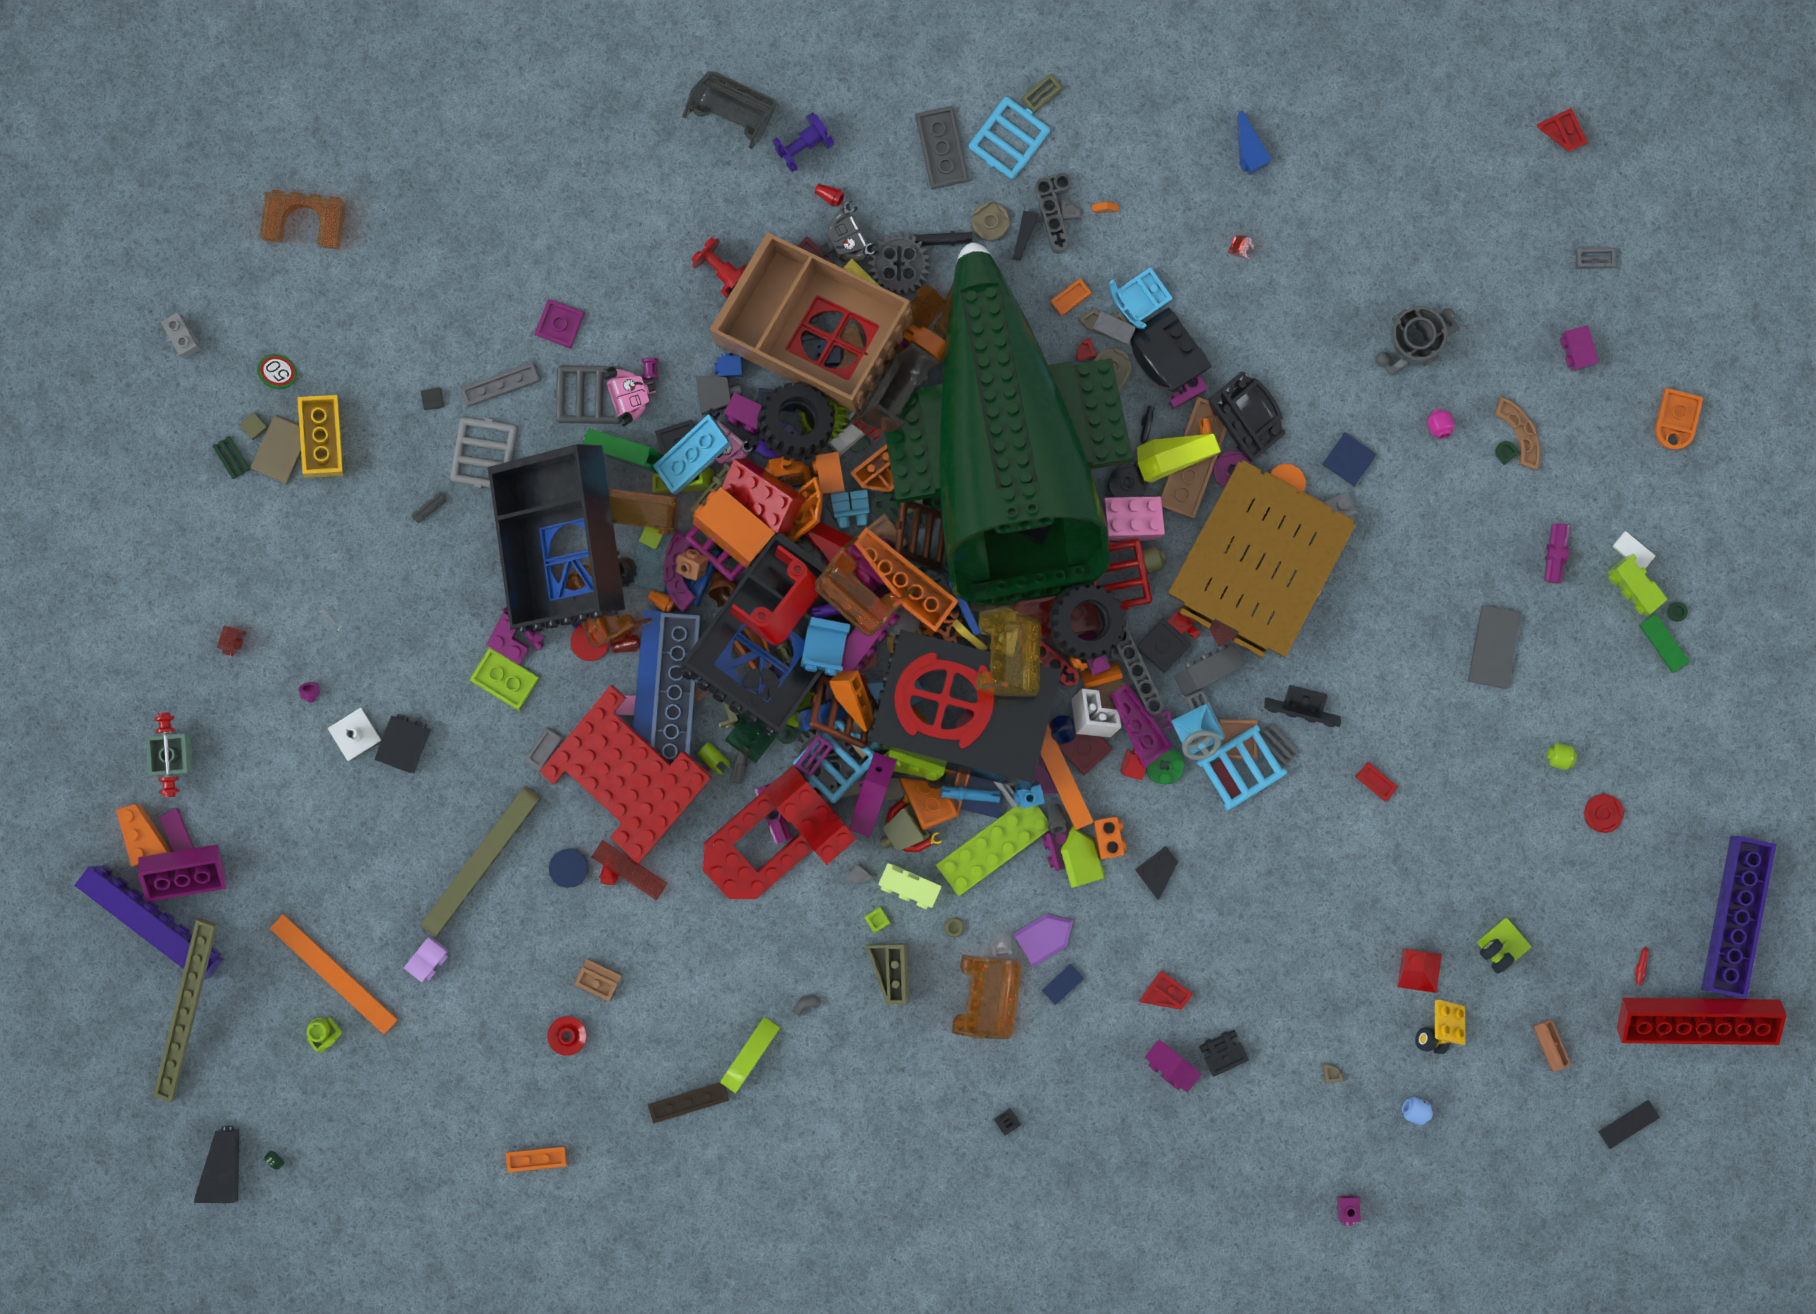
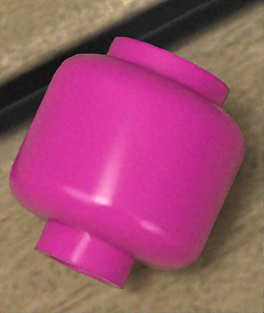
M1436 409L1427 418V424L1432 436L1437 437V439H1444L1452 435L1455 424L1450 412Z

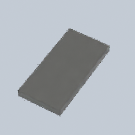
M953 106L915 114L931 189L969 182Z
M1485 605L1481 606L1468 682L1503 689L1508 688L1521 612Z

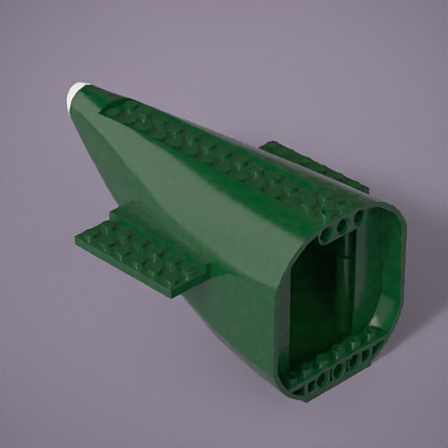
M971 242L959 253L955 267L946 333L943 384L917 388L918 393L880 399L897 504L941 496L945 550L953 593L958 598L970 603L999 607L1056 597L1076 585L1093 583L1107 571L1110 566L1107 525L1091 469L1133 462V455L1112 358L1073 365V361L1048 365L1023 311L993 257L984 246ZM1044 526L1050 528L1041 546L1016 532Z

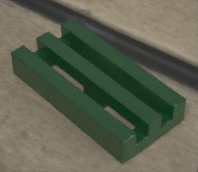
M230 436L212 446L232 479L250 470ZM226 443H229V445L233 449L234 453L236 454L242 466L244 467L243 469H240L231 452L227 448ZM221 446L227 454L228 458L230 459L231 463L235 467L237 473H234L229 463L225 459L224 455L222 454L221 450L219 449Z

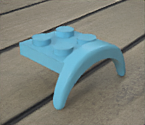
M1151 267L1119 289L1114 279L1109 284L1112 298L1124 317L1139 329L1147 326L1141 322L1143 319L1173 299Z

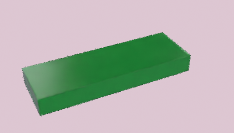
M1657 614L1652 615L1639 624V627L1672 673L1690 662Z

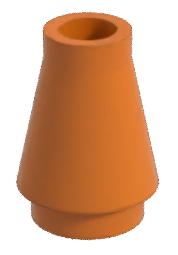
M652 590L648 595V600L664 613H673L677 607L668 594Z

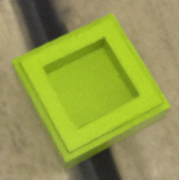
M646 524L639 542L657 550L665 532Z
M881 907L864 916L873 933L890 924Z

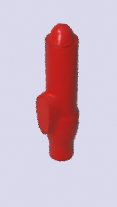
M1647 947L1641 950L1639 964L1636 965L1635 970L1636 985L1642 986L1646 975L1649 956Z

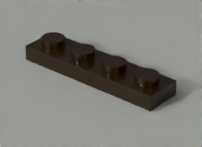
M718 1082L649 1103L648 1107L654 1124L729 1101L726 1087Z

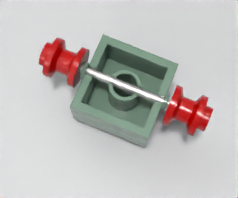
M170 712L158 713V717H154V720L159 722V728L155 730V733H162V736L145 737L148 776H164V778H158V781L163 783V789L159 791V794H163L164 797H176V793L180 792L179 789L175 788V781L179 780V777L170 776L194 773L191 734L170 735V732H176L175 728L171 727V721L175 719V716H170Z

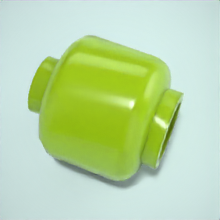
M1555 743L1553 747L1548 748L1546 758L1549 759L1551 767L1568 770L1575 765L1577 753L1572 746Z

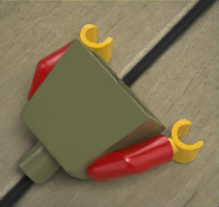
M906 795L903 800L900 799L889 809L885 819L886 825L883 827L886 836L880 839L885 849L893 845L897 851L903 849L905 852L918 853L931 847L932 843L940 844L942 842V839L938 842L934 841V836L939 834L938 832L930 835L927 830H921L911 806H907L909 801Z

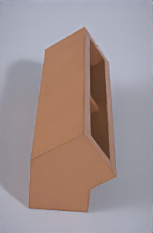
M1552 1019L1532 1025L1551 1071L1555 1072L1571 1065Z

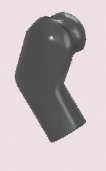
M815 995L803 996L792 1012L801 1016L805 1008H818L821 1005V1000Z

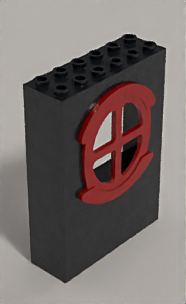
M901 629L899 635L896 634L894 638L893 651L895 652L890 653L888 669L890 670L889 672L885 671L883 678L884 691L880 690L878 696V706L880 707L879 709L875 708L873 715L874 728L870 727L867 737L871 750L882 753L893 750L945 767L948 770L1031 791L1062 670ZM935 670H945L947 672L941 694L919 690L914 687L916 680L928 672ZM955 674H961L972 683L978 695L976 703L954 699L949 696ZM912 696L938 702L939 707L933 725L929 726L923 723L915 715L910 705ZM947 705L974 712L973 718L959 728L950 730L941 728Z

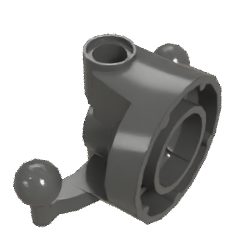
M1414 306L1403 310L1392 318L1394 325L1391 329V341L1395 350L1403 358L1394 365H1391L1390 355L1387 352H1380L1376 356V363L1381 367H1385L1390 376L1407 364L1428 365L1439 357L1438 353L1443 349L1447 337L1460 329L1454 320V311L1446 308L1439 315L1435 310L1426 306ZM1413 325L1423 333L1424 341L1426 340L1427 342L1421 347L1413 344L1408 338L1409 332H1407V329Z

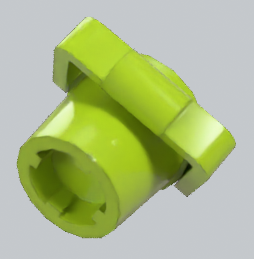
M323 1017L316 1018L310 1022L307 1028V1040L318 1053L328 1049L342 1034L341 1029L331 1017L328 1019ZM315 1042L322 1043V1045L318 1047Z

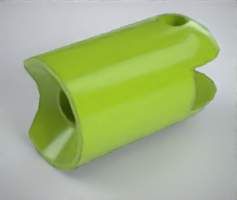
M710 742L706 743L697 753V756L718 775H724L717 767L720 761L729 768L731 766L730 761Z

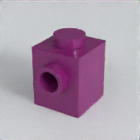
M1357 1195L1337 1196L1338 1220L1345 1226H1353L1355 1222H1361L1360 1198Z

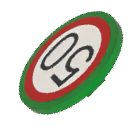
M278 354L268 355L258 364V376L270 388L285 389L290 387L296 380V367L285 356Z

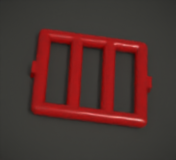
M1132 539L1117 543L1115 541L1108 542L1109 552L1133 547L1136 559L1111 563L1106 572L1138 566L1140 578L1102 586L1106 587L1105 590L1114 591L1142 585L1144 597L1121 601V610H1129V607L1151 603L1152 595L1140 540ZM1097 580L1094 581L1093 583H1095V585L1098 586Z

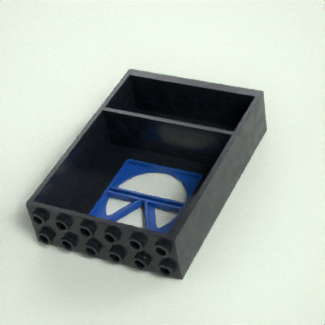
M575 444L489 466L488 473L510 629L527 632L531 628L532 632L542 631L545 626L546 629L557 628L560 623L561 626L571 625L575 620L576 623L585 622L590 617L591 619H600L605 614L606 616L618 615L617 611L625 610L602 445ZM568 524H575L585 530L588 550L550 558L551 543L560 528ZM589 557L592 576L589 575L580 559ZM565 563L559 583L552 572L551 566ZM572 564L586 584L578 590L566 589Z
M775 533L681 663L678 670L681 671L680 674L685 679H692L697 682L696 686L702 691L706 692L708 690L713 694L712 697L716 701L728 704L729 709L737 715L740 713L746 717L745 721L750 725L755 726L756 724L759 726L764 735L769 738L771 736L775 738L823 672L822 670L810 672L801 666L808 621L814 616L812 615L811 608L835 603L829 597L828 588L830 584L836 581L844 582L847 585L848 597L855 598L866 594L783 534ZM779 545L801 560L818 579L822 587L820 595L789 634L793 645V659L790 667H787L742 635L740 632L747 626L730 614L733 604L749 615L758 607H765L773 612L795 584V581L787 574L788 565L775 556ZM868 607L856 609L852 613L848 611L820 619L850 624L849 633L846 635L847 638ZM735 640L752 651L734 660L731 659L732 646ZM760 657V673L762 668H767L768 662L784 675L779 679L780 684L777 686L780 689L779 697H770L768 700L762 697V704L755 706L751 703V697L757 693L743 686V679L735 672V668ZM761 676L758 686L755 688L759 695L760 691L764 693V688H766L765 684H761Z

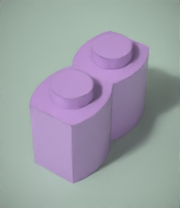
M430 936L408 961L404 969L420 982L430 981L436 973L434 971L438 964L442 966L447 960L448 956L446 954L449 950Z

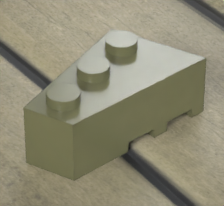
M908 943L866 945V950L872 961L873 969H875L886 1004L909 1003Z

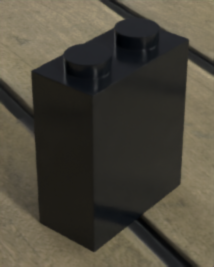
M398 714L397 717L391 716L374 760L414 774L431 730L426 728L427 724L416 721L415 724L408 721L409 717Z

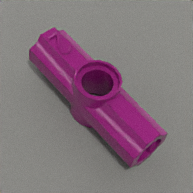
M1553 523L1551 526L1550 541L1546 547L1548 553L1545 556L1547 561L1544 576L1545 582L1562 583L1564 564L1567 562L1569 547L1567 546L1569 525Z
M770 784L755 789L756 795L758 796ZM779 811L778 817L774 820L770 819L768 815L765 817L775 844L791 839L784 817Z

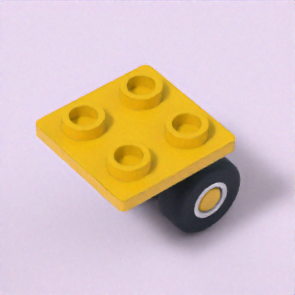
M1435 1000V1030L1423 1027L1417 1032L1415 1042L1418 1049L1426 1052L1434 1049L1435 1054H1444L1449 1049L1450 1042L1465 1045V1006Z

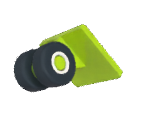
M1508 918L1502 919L1477 941L1481 948L1480 955L1485 960L1491 959L1493 962L1491 968L1497 974L1505 971L1531 948V945Z

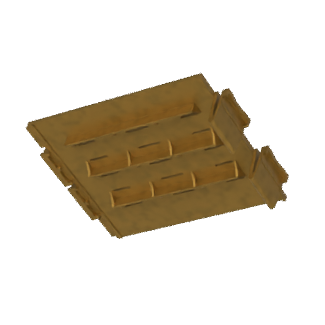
M1242 460V462H1238L1167 594L1184 603L1178 613L1207 629L1210 628L1211 623L1215 619L1237 631L1238 633L1231 642L1260 658L1264 657L1267 649L1285 658L1349 539L1355 524H1353V519L1340 512H1331V506L1301 490L1299 494L1296 493V487L1266 471L1263 475L1261 474L1262 470ZM1254 499V502H1253L1252 506L1250 507L1249 511L1246 512L1247 509H1248V507H1249V505L1251 504L1252 500ZM1268 507H1269L1270 509H1269V511H1268V513H1267L1265 519L1262 521V519H1263V517H1264V515H1265V513H1266V511H1267V509H1268ZM1285 516V519L1283 520V522H1282L1280 528L1277 529L1278 526H1279V524H1280V522H1281V520H1282L1283 517ZM1299 524H1300L1301 526H1300V528H1299L1297 534L1295 535V537H1293V535L1295 534V532H1296V530H1297V528H1298V526H1299ZM1316 533V535H1315V537H1314V539H1313L1311 545L1308 546L1309 543H1310V541H1311V539H1312V537H1313V535ZM1232 537H1234V539H1233V541H1232L1230 547L1228 548L1227 552L1224 553L1225 550H1226V548H1227V546L1229 545V543H1230ZM1248 545H1249L1250 547L1248 548V550H1247V552H1246V554H1245V556H1244L1242 562H1240V560H1241V558H1242V556H1243V554H1244L1246 548H1247ZM1263 554H1265V556H1264L1262 562L1260 563L1258 569L1255 570L1256 567H1257V565H1258V563L1260 562V560H1261ZM1279 562H1280L1281 564L1279 565V567H1278V569H1277V571H1276V573H1275V575H1274V577H1273V579H1272L1271 577H1272V575H1273V573H1274V571H1275L1277 565H1278ZM1294 571H1296V573H1295V575H1294L1292 581L1290 582L1289 586L1286 587L1287 584L1289 583V581H1290V579H1291V577H1292ZM1210 578H1212V580H1211L1209 586L1207 587V589H1206V591H1205V590H1204L1205 587L1207 586V584H1208ZM1226 586H1227V587H1228L1227 590L1225 591V593H1224L1222 599H1220V597H1221V595H1222L1224 589H1225ZM1241 595H1243V597H1242V599H1241V601H1240L1238 607L1236 608V605H1237V603H1238V601H1239ZM1257 603H1258L1259 605H1258L1256 611L1254 612L1253 616H1251L1252 612L1254 611V609H1255V607H1256V605H1257ZM1273 612H1275V613L1273 614V616H1272V618H1271L1269 624L1267 625V622H1268L1270 616L1272 615Z

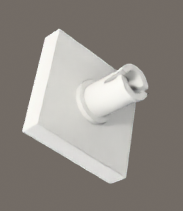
M361 707L327 728L347 761H351L382 741Z

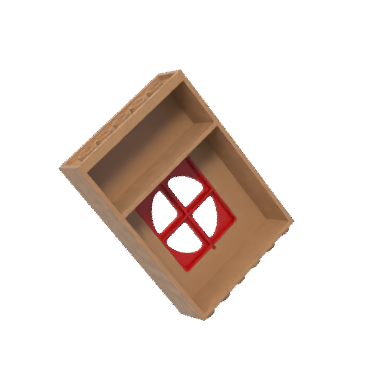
M767 232L709 331L716 345L795 384L800 382L805 387L809 384L813 386L812 389L814 391L820 390L823 393V398L827 397L829 401L857 414L859 409L862 410L864 408L869 392L872 393L874 391L878 376L883 375L886 369L885 364L888 359L891 360L893 358L897 343L900 344L905 335L904 331L907 326L910 327L912 325L914 315L909 300ZM831 311L843 313V318L832 334L809 323L814 316L820 313ZM850 319L857 320L865 331L867 343L863 349L840 339ZM804 331L819 336L828 342L817 361L811 360L802 347L801 336ZM835 346H839L858 356V360L848 367L834 369L824 366Z

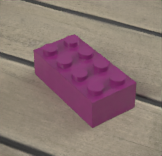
M884 598L876 599L845 641L841 664L843 671L858 670L859 673L866 665L864 663L866 658H871L877 651L875 646L878 642H883L888 636L887 630L889 627H894L901 617L898 616L901 613L900 610Z
M218 844L138 857V876L146 902L226 889V870Z

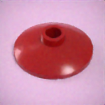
M564 1016L556 1019L550 1025L547 1039L553 1051L563 1056H570L578 1053L584 1047L587 1032L580 1020L575 1017ZM565 1032L571 1033L570 1039L564 1037Z

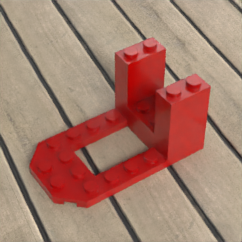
M792 765L704 842L702 870L728 899L756 900L812 850L828 865L852 844L856 837L807 779ZM776 808L788 823L791 822L800 833L756 871L736 849L734 844Z

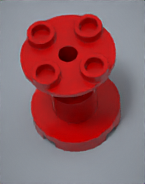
M711 237L704 246L706 247L701 252H696L692 257V268H698L705 261L717 271L716 276L725 283L721 294L728 299L729 293L734 289L747 264L737 269L729 261L723 262L713 253L720 240Z

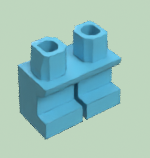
M867 490L850 492L852 510H850L848 492L831 494L834 516L840 529L850 528L849 517H856L858 526L868 525V515L870 513Z

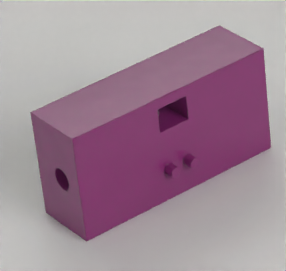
M874 752L865 780L860 781V784L863 786L859 785L858 789H861L849 825L850 831L871 837L897 759Z

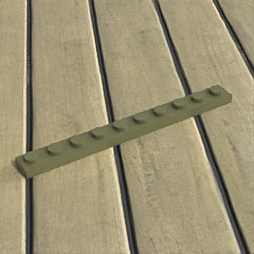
M198 918L195 922L153 1096L168 1102L175 1100L218 925L203 918Z

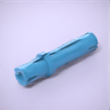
M941 786L940 790L942 792L940 793V798L996 803L1000 801V796H998L1000 795V790L964 788V786Z

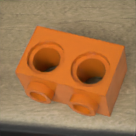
M1117 816L1094 820L1093 825L1100 859L1123 856L1127 847L1125 839H1121L1120 834L1123 831L1122 821L1118 820ZM1107 822L1112 823L1114 826V830L1109 834L1103 829L1104 824ZM1112 841L1117 844V850L1114 853H1110L1107 850L1108 843Z

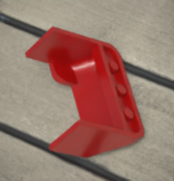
M779 545L775 556L788 565L787 574L795 581V584L773 612L765 607H758L749 615L735 604L732 605L730 611L733 617L772 645H780L785 641L820 595L822 588L820 582L809 568Z

